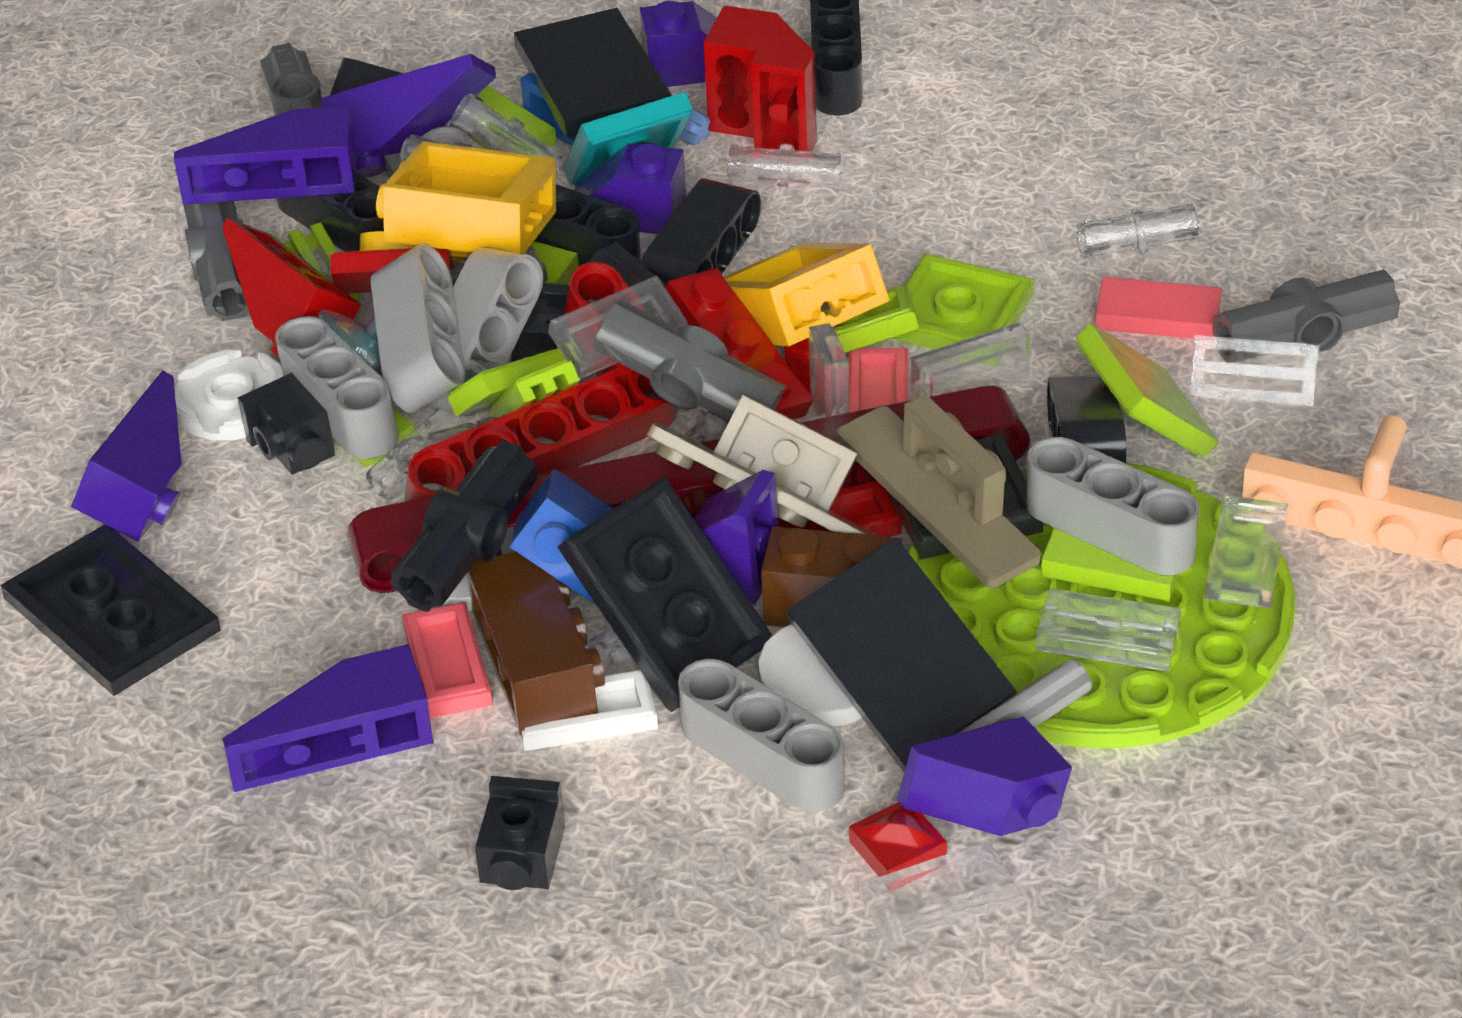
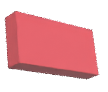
M1103 277L1096 310L1095 326L1106 331L1215 341L1212 332L1214 315L1219 314L1222 288Z
M859 348L848 352L847 413L908 401V348Z
M466 602L432 608L429 612L418 611L403 614L402 620L407 643L409 644L427 697L430 718L493 705L489 682Z

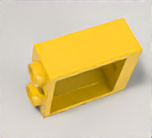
M422 141L411 155L401 162L399 168L390 179L379 188L376 211L378 217L384 219V241L417 246L426 243L433 248L470 253L478 248L490 247L525 254L556 212V158Z
M802 242L724 277L772 344L778 346H791L890 301L871 244ZM824 302L830 305L828 314L821 312V306Z

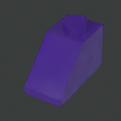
M664 1L655 6L639 7L642 48L665 85L672 87L704 83L703 42L717 17L694 1Z
M627 144L578 182L575 191L632 210L639 219V232L658 234L686 198L684 149L661 147L656 144Z
M761 470L708 498L694 519L753 605L756 604L762 595L761 570L772 526L779 527L775 473Z
M1022 716L911 746L897 800L905 809L994 835L1004 836L1031 827H1040L1057 817L1072 766Z

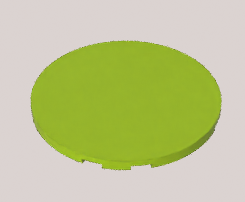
M1126 463L1182 488L1194 495L1195 498L1200 499L1196 559L1192 567L1183 573H1179L1170 602L1041 576L1042 557L1054 528L1045 523L1043 533L1026 536L1041 551L1040 563L996 588L986 587L952 553L920 559L914 544L911 545L908 553L1005 675L1017 693L1065 661L1076 659L1084 667L1092 681L1093 686L1091 690L1035 727L1049 743L1087 748L1143 746L1174 740L1201 731L1224 720L1254 699L1272 680L1283 663L1290 646L1294 627L1295 591L1293 580L1284 556L1275 551L1264 537L1265 529L1248 512L1232 500L1227 499L1222 503L1216 498L1197 490V482L1165 470Z

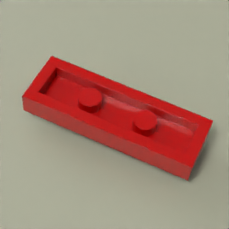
M717 268L668 281L661 298L682 327L692 325L708 330L724 343L728 350V356L785 385L783 396L776 411L792 419L807 415L814 399Z

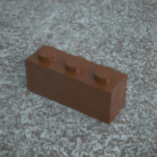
M518 552L495 556L488 563L476 561L467 572L472 612L519 734L522 735V731H525L527 727L598 713L595 688L605 686L604 670L597 648H585L588 644L587 633L579 607L568 609V606L571 605L568 586Z

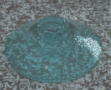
M322 309L317 315L358 355L382 375L375 317L364 325L341 313Z

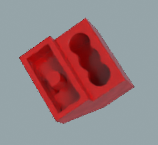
M724 5L703 42L707 117L710 119L708 129L711 132L754 138V152L808 160L817 142L815 52L777 13Z

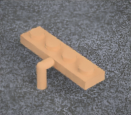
M1394 415L1383 418L1365 460L1363 478L1254 452L1251 453L1244 470L1241 508L1250 515L1260 517L1268 522H1281L1322 532L1334 538L1343 537L1384 547L1395 553H1408L1449 563L1454 567L1462 569V502L1389 485L1390 469L1407 430V425L1402 418Z

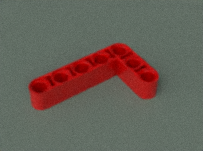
M591 262L575 269L570 277L564 310L566 327L597 377L421 449L413 455L409 462L404 502L434 496L438 492L437 490H430L423 486L428 483L440 484L455 490L488 447L497 446L501 440L521 446L529 459L537 463V475L550 473L553 469L560 471L581 466L648 437L647 433L652 423H661L667 427L672 425L676 418L678 407L662 398H651L644 393L657 394L652 388L649 378L593 349L595 337L601 328L605 316L614 303L622 299L643 310L622 276L613 267L605 263ZM587 300H596L600 303H591ZM601 415L609 420H596L590 416ZM535 438H549L555 443H541L535 440Z

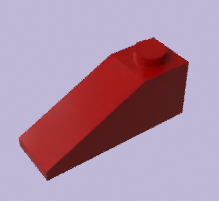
M227 217L222 230L253 326L273 342L270 351L279 357L275 341L276 331L287 321L298 317L311 316L320 318L343 339L361 304L271 234Z

